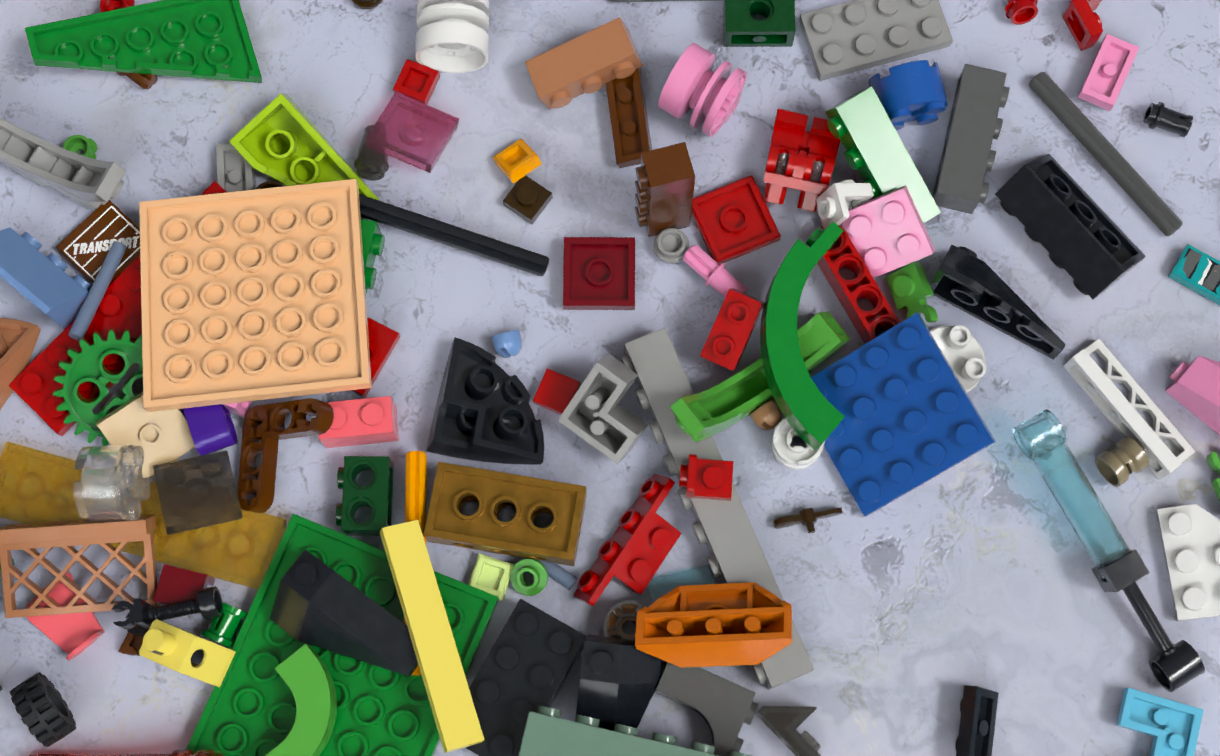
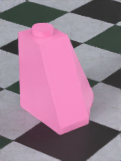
M1198 356L1189 364L1183 360L1169 375L1173 382L1165 391L1220 435V362Z

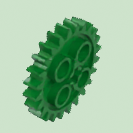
M110 328L108 339H102L101 335L95 331L93 333L94 343L92 344L84 338H80L79 343L82 349L80 352L73 348L67 350V353L73 359L72 362L60 360L58 364L66 371V374H56L54 376V380L64 384V386L55 389L53 396L64 397L65 399L57 405L56 409L57 411L69 410L70 412L63 422L65 424L74 421L78 423L74 432L75 435L82 433L84 430L89 431L88 443L93 442L97 435L102 437V445L105 448L109 442L95 422L106 416L107 411L112 406L123 405L137 396L138 393L133 390L132 384L137 378L143 377L142 334L135 341L130 340L129 329L124 331L122 338H116L114 329ZM112 353L118 354L124 359L125 365L119 371H110L103 364L104 357ZM134 363H138L140 366L138 370L123 384L124 394L114 393L99 413H94L92 409L109 392L110 386L108 382L118 383L127 370ZM86 381L93 382L99 387L100 393L95 398L86 399L80 395L78 391L79 385Z

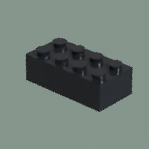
M520 598L469 687L484 741L465 748L478 756H518L528 712L537 713L538 705L551 707L583 650L584 641L587 636Z

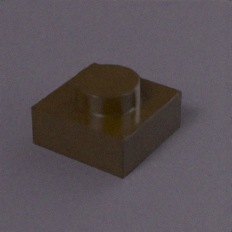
M525 175L518 180L505 197L503 204L506 208L533 225L553 196L552 192Z

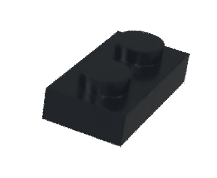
M964 685L963 698L960 702L959 734L955 743L956 756H992L999 692L978 686Z

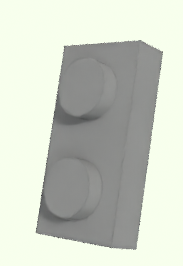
M231 143L217 144V183L226 192L255 190V168L248 163Z

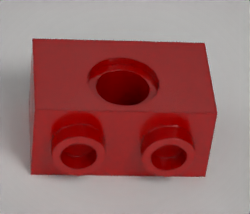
M730 288L700 357L734 371L761 315L764 301Z

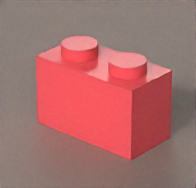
M391 396L327 402L333 409L334 418L330 429L326 433L319 435V440L326 448L399 441L397 406Z

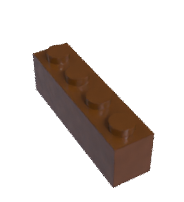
M682 142L642 152L641 167L635 168L638 180L635 181L637 194H635L637 204L635 206V213L639 227L646 226L648 237L658 235L662 230L668 228L683 229L690 227L695 173L686 143Z

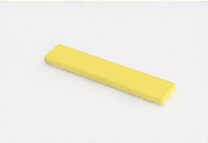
M414 520L381 528L380 536L444 753L484 741V736L419 521Z

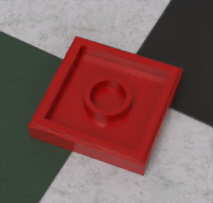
M753 175L693 198L691 215L711 258L719 265L781 239L778 228Z

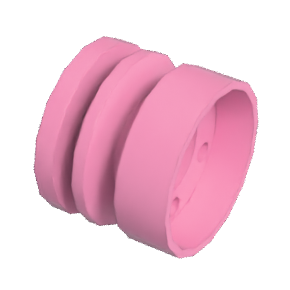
M692 43L683 52L667 78L658 101V108L678 119L685 116L692 108L690 126L697 129L704 122L702 133L712 137L721 128L723 123L727 122L738 105L747 79V72L737 68L730 75L732 64L724 61L713 72L715 54Z

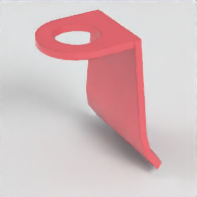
M70 572L66 573L65 575L75 583ZM59 581L48 595L60 605H66L77 594ZM36 595L26 607H31L38 599V596ZM80 598V599L77 601L76 604L86 603V602H85L83 599ZM42 601L39 606L49 605ZM93 612L26 617L68 654L66 657L68 661L77 657L105 633Z

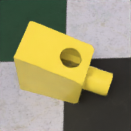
M158 619L152 622L149 630L144 635L143 643L139 650L140 656L217 687L221 686L236 653L231 649ZM196 650L204 652L203 660L199 665L191 661V657Z

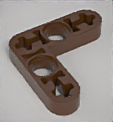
M308 398L252 407L247 412L243 422L237 502L242 510L262 514L271 507L275 493L279 440L326 433L330 429L334 418L333 409L330 404ZM291 411V423L289 427L285 429V417ZM306 415L316 416L311 421L306 420ZM261 451L262 461L259 467L256 468V456Z

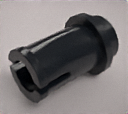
M1162 102L1149 105L1143 122L1149 124L1148 127L1150 129L1158 127L1178 134L1181 137H1185L1188 134L1193 123L1191 122L1193 120L1192 115H1186L1166 108Z

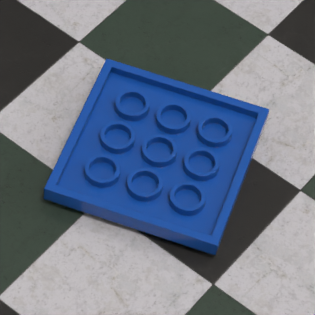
M915 313L811 377L828 402L845 416L825 440L824 447L864 517L869 516L996 442L918 313Z

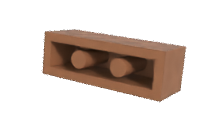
M620 17L525 61L538 98L548 109L564 107L573 98L584 93H594L600 90L603 84L616 78L623 79L629 77L635 72V69L643 66L631 33Z

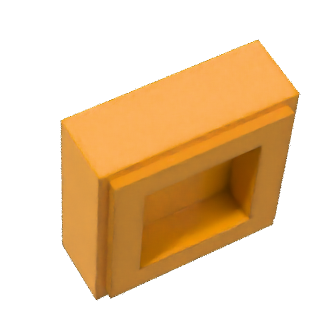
M522 138L493 157L496 166L512 183H515L542 165L538 155Z

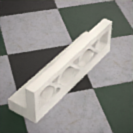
M1097 339L1086 349H1082L1063 366L1122 437H1130L1141 446L1148 457L1149 469L1158 479L1170 474L1195 452L1100 339ZM1094 351L1104 360L1105 373L1091 358L1090 354ZM1113 382L1122 383L1129 390L1128 400ZM1135 399H1137L1140 404H1135ZM1136 410L1149 413L1153 418V428L1147 424ZM1161 439L1172 440L1181 453L1175 457Z

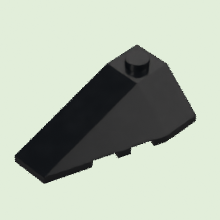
M588 634L584 641L576 716L578 714L599 719V728L614 731L615 723L638 728L659 684L662 660L637 650L635 640Z

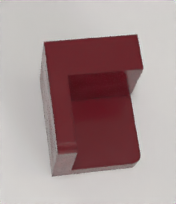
M164 564L153 601L166 605L195 599L198 597L199 590L206 588V584L214 585L215 578L207 574Z

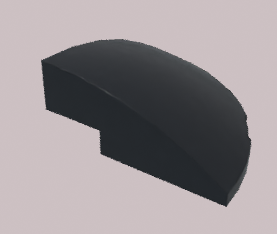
M455 337L441 382L426 451L473 461L541 465L544 459L542 424L540 419L536 420L534 417V413L529 405L530 394L516 375L509 376L495 363L496 357L479 346Z

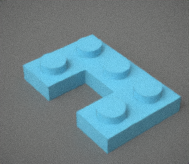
M1124 688L1116 726L1152 736L1153 740L1149 756H1194L1204 710L1132 688Z

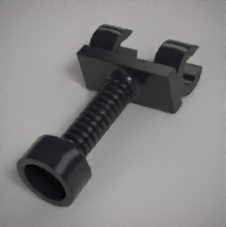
M214 586L200 589L198 597L192 600L189 599L154 607L139 598L133 600L134 604L121 601L111 609L116 613L129 609L130 612L126 616L127 620L113 623L122 629H129L127 631L135 636L143 637L155 619L163 621L201 613L204 619L220 617L223 614V602L219 589ZM137 624L141 626L139 629H131Z

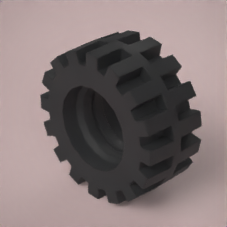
M36 673L10 691L12 703L16 706L17 713L22 717L21 720L28 726L30 733L35 735L36 740L39 743L42 742L43 746L49 747L77 728L75 726L76 721L72 718L74 716L68 709L65 700L62 699V695L42 673Z

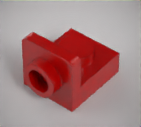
M1070 0V5L1062 16L1081 51L1093 47L1103 33L1101 19L1096 12H1093L1102 0Z
M689 454L688 464L680 465L679 487H686L685 498L731 501L734 461L697 459V455Z

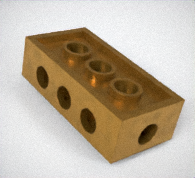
M438 462L424 537L428 542L575 566L587 498V488L581 485ZM466 502H478L479 508L476 513L470 516L461 514V508ZM512 507L516 510V515L511 521L502 522L497 519L501 509ZM548 513L553 516L552 524L546 528L536 527L533 523L539 514Z

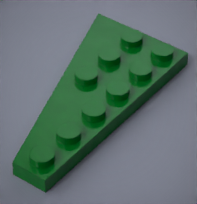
M161 0L25 28L35 66L262 83V76L239 0Z

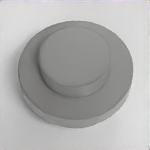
M664 229L654 240L655 254L665 263L673 264L682 261L685 252L689 249V240L685 233L679 229Z

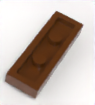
M640 67L635 69V72L629 77L623 79L616 78L606 83L616 163L619 168L641 164V153L652 150Z

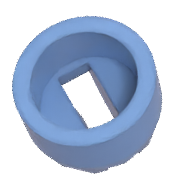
M519 330L508 331L491 337L496 353L504 358L516 356L522 348Z

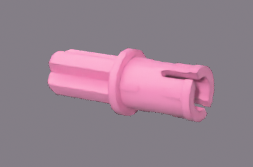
M698 245L691 246L685 252L683 261L706 280L705 285L707 287L711 285L724 298L730 288L746 293L748 290L746 286L725 269L726 265L724 263L719 265Z

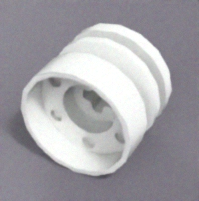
M417 0L416 21L419 30L416 33V61L443 73H466L483 68L488 63L489 35L486 33L489 29V1Z

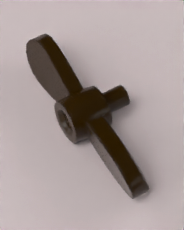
M842 507L815 512L813 508H807L799 511V515L780 517L775 519L773 523L775 529L802 523L803 526H807L808 533L810 534L816 532L814 524L817 523L818 519L842 514L843 511Z

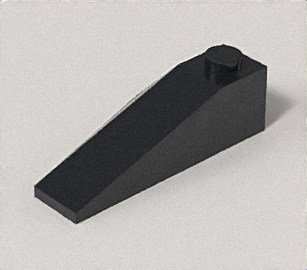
M950 246L929 283L934 296L1054 360L1063 351L1066 344L984 261L977 258V254L974 251L962 246Z
M305 549L280 581L270 620L301 643L313 645L410 677L417 668L418 662L407 625Z

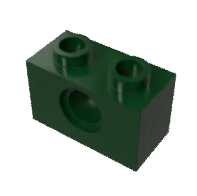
M724 0V47H792L796 32L795 0ZM754 14H761L765 16L766 19L756 20L751 16Z

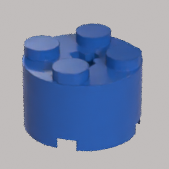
M928 60L903 63L889 68V76L881 79L878 73L869 79V87H873L896 130L902 129L904 123L917 120L918 125L933 123L938 120L937 113L943 112L948 106L939 66L935 61L931 67Z

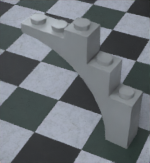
M0 118V163L10 167L38 186H50L85 209H97L98 206L105 205L109 199H114L124 185V181L121 179L126 170L116 163L100 161L71 152Z

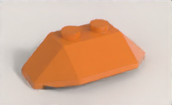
M755 582L678 586L658 598L648 608L645 606L637 611L636 649L680 668L758 665L792 643V605L785 600L782 601L772 592Z

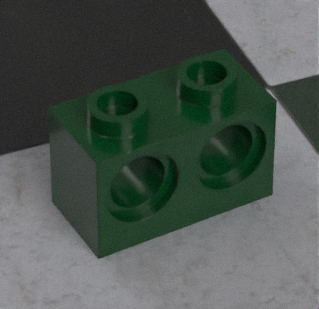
M344 456V467H339L337 473L338 489H343L342 503H337L335 517L336 525L341 526V531L347 536H380L381 528L392 526L394 463L389 456ZM364 470L374 472L373 480L369 485L358 486L356 484V478L360 472ZM363 506L371 507V518L365 523H356V511Z

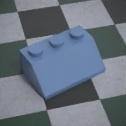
M11 227L1 230L0 276L65 330L76 319L92 286L78 274L73 279L64 272L68 266L52 252L46 257L38 251L43 245L25 231L20 236Z

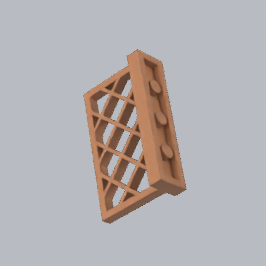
M155 515L12 524L0 527V563L5 618L113 611L111 610L113 606L121 602L114 601L118 595L123 601L134 604V598L123 589L135 575L147 584L148 599L143 600L154 607L159 606V603L153 601L158 585L153 531L156 530ZM143 541L145 557L136 566L120 552L128 542ZM110 543L121 544L117 548H114ZM92 544L101 545L111 554L100 568H97L83 556L84 552ZM83 545L79 551L73 546ZM53 547H62L73 556L62 571L45 558ZM35 548H45L41 554L35 550ZM23 549L35 559L24 574L12 565L11 550ZM115 558L131 571L120 586L103 573ZM77 561L94 574L83 588H80L65 575ZM39 564L56 577L44 591L28 578ZM144 565L146 567V574L140 570ZM14 577L18 579V581L15 584ZM97 578L114 591L106 602H97L86 593ZM59 581L77 594L69 604L60 605L48 595ZM23 583L38 596V599L31 607L16 608L15 592ZM80 598L83 599V600L86 602V603L76 604L77 601H78ZM42 601H44V602H45L46 604H48L49 606H39V605H40V603H41Z

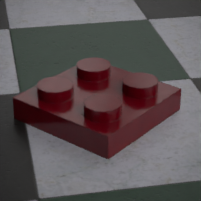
M564 237L563 310H635V237Z

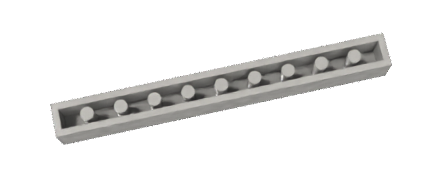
M662 328L625 343V356L621 357V362L638 374L636 381L639 388L634 391L641 409L648 408L653 421L649 423V427L656 443L662 441L667 451V455L663 456V460L670 476L677 475L679 479L680 465L688 464L689 454L697 455V459L723 460L713 436L695 443L692 437L685 433L675 421V415L670 406L679 398L693 395L694 393L666 329ZM733 482L731 501L685 498L686 487L678 489L677 492L684 509H691L697 521L692 524V528L699 544L701 545L706 542L711 556L706 558L714 579L721 577L723 584L755 582L783 601L782 594ZM793 620L792 643L760 664L752 665L759 684L761 685L766 682L769 690L814 670Z

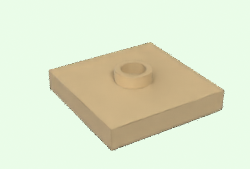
M143 392L95 422L138 484L195 448L187 420L181 411L173 409L147 412L143 408Z

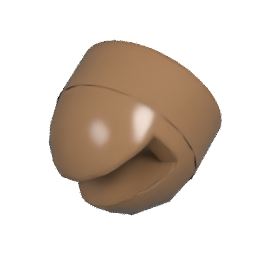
M771 399L749 415L753 422L763 430L774 429L782 420L781 410L774 399Z

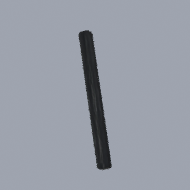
M359 194L360 216L540 277L544 276L549 265V258L547 256Z

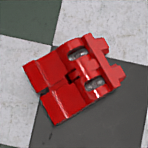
M777 109L763 182H766L765 201L783 204L788 187L801 190L797 208L816 212V199L829 187L841 140L832 135L827 125V119L814 117L811 130L807 131L806 126L809 115Z

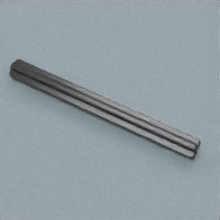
M1040 72L1030 81L1029 87L1165 236H1170L1180 229L1183 225L1180 218L1047 73Z

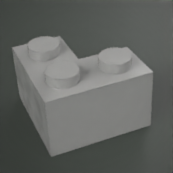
M607 354L597 361L558 421L616 464L620 463L629 454L648 426L619 404L638 374L610 354Z

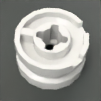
M784 418L775 428L771 440L772 454L775 459L785 468L793 470L805 469L813 465L822 453L824 443L815 451L805 441L804 447H791L792 438L799 435Z

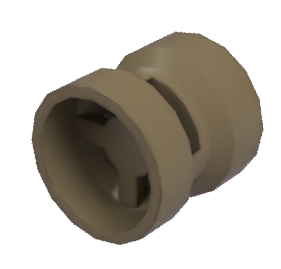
M1127 436L1115 444L1114 450L1111 452L1104 451L1095 458L1096 466L1101 475L1117 488L1128 481L1131 473H1139L1149 466V460L1144 450L1135 440Z

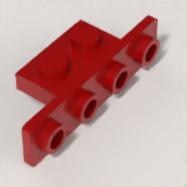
M653 474L651 478L642 484L638 498L632 507L622 514L618 528L612 537L602 544L598 552V558L590 570H587L580 577L577 583L578 588L573 594L574 597L593 606L612 577H615L633 592L639 595L643 593L682 534L656 513L675 484L671 478Z

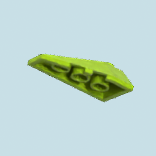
M279 94L229 140L253 168L276 179L285 186L356 179L359 186V194L380 200L287 94Z

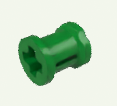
M223 602L222 616L212 618L208 628L203 629L200 635L232 648L234 644L232 637L241 619H245L248 613Z

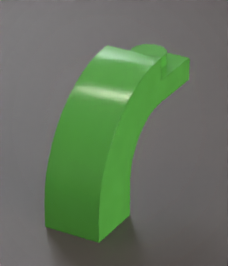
M305 643L274 668L292 691L296 703V718L288 736L265 756H319L331 737L337 715L335 685L328 667L312 646Z

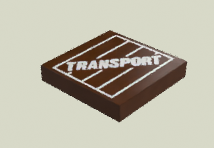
M108 200L105 205H100L56 248L94 283L113 242L117 241L124 244L127 249L110 282L111 284L140 255V228L116 205Z

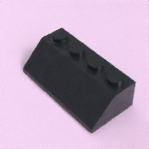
M1050 154L1023 165L995 193L1001 200L1000 204L1004 211L1016 217L1025 226L1024 230L1029 238L1037 243L1040 242L1049 252L1050 260L1057 267L1065 269L1073 278L1075 287L1082 294L1089 295L1092 300L1105 292L1146 257Z

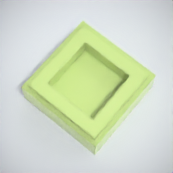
M479 553L468 585L499 597V601H504L514 564Z

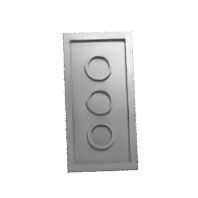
M853 0L803 13L799 17V23L819 81L947 48L953 42L939 0Z

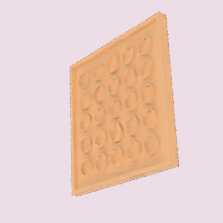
M356 179L139 202L143 408L147 412L372 388L359 186Z

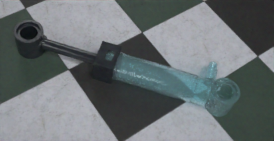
M1045 409L1015 426L1012 432L1018 447L1037 467L1095 565L1091 570L1104 592H1119L1123 590L1159 652L1149 660L1150 669L1157 681L1167 691L1173 692L1203 674L1205 667L1196 650L1184 640L1172 644L1135 582L1150 572L1137 550H1130L1067 445L1065 431L1057 417L1051 411Z

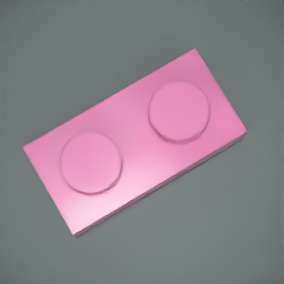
M1106 34L1077 98L1110 111L1117 100L1139 47Z

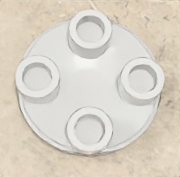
M940 326L931 329L930 333L966 393L971 391L980 382L987 368L984 352L980 344L965 326Z

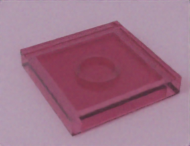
M395 92L366 137L365 146L431 173L458 128L459 118Z

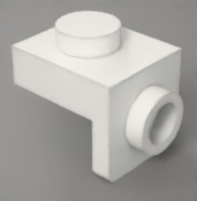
M844 180L834 183L816 199L824 230L832 221L836 225H840L849 217L848 209L870 200L874 196L871 184Z

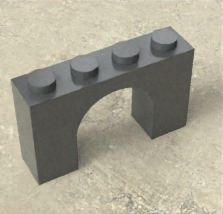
M667 663L655 691L657 694L691 708L702 716L712 735V746L715 747L713 754L718 756H729L730 750L740 751L744 740L739 738L738 734L743 723L751 724L759 705L753 702L756 694L754 691L700 667L680 668L671 663Z

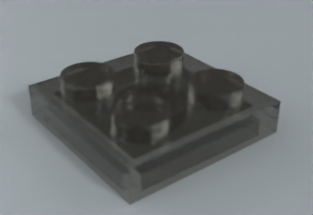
M227 450L153 466L167 535L243 519Z

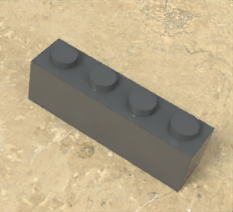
M970 64L964 65L957 82L932 195L937 206L972 214L978 203L984 204L989 189V183L984 182L986 171L990 172L992 170L996 151L990 150L992 140L998 139L1003 119L997 118L999 107H1005L1010 87L1004 86L1007 73Z

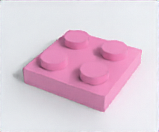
M906 185L848 209L849 217L841 223L873 278L930 256L935 252V248Z

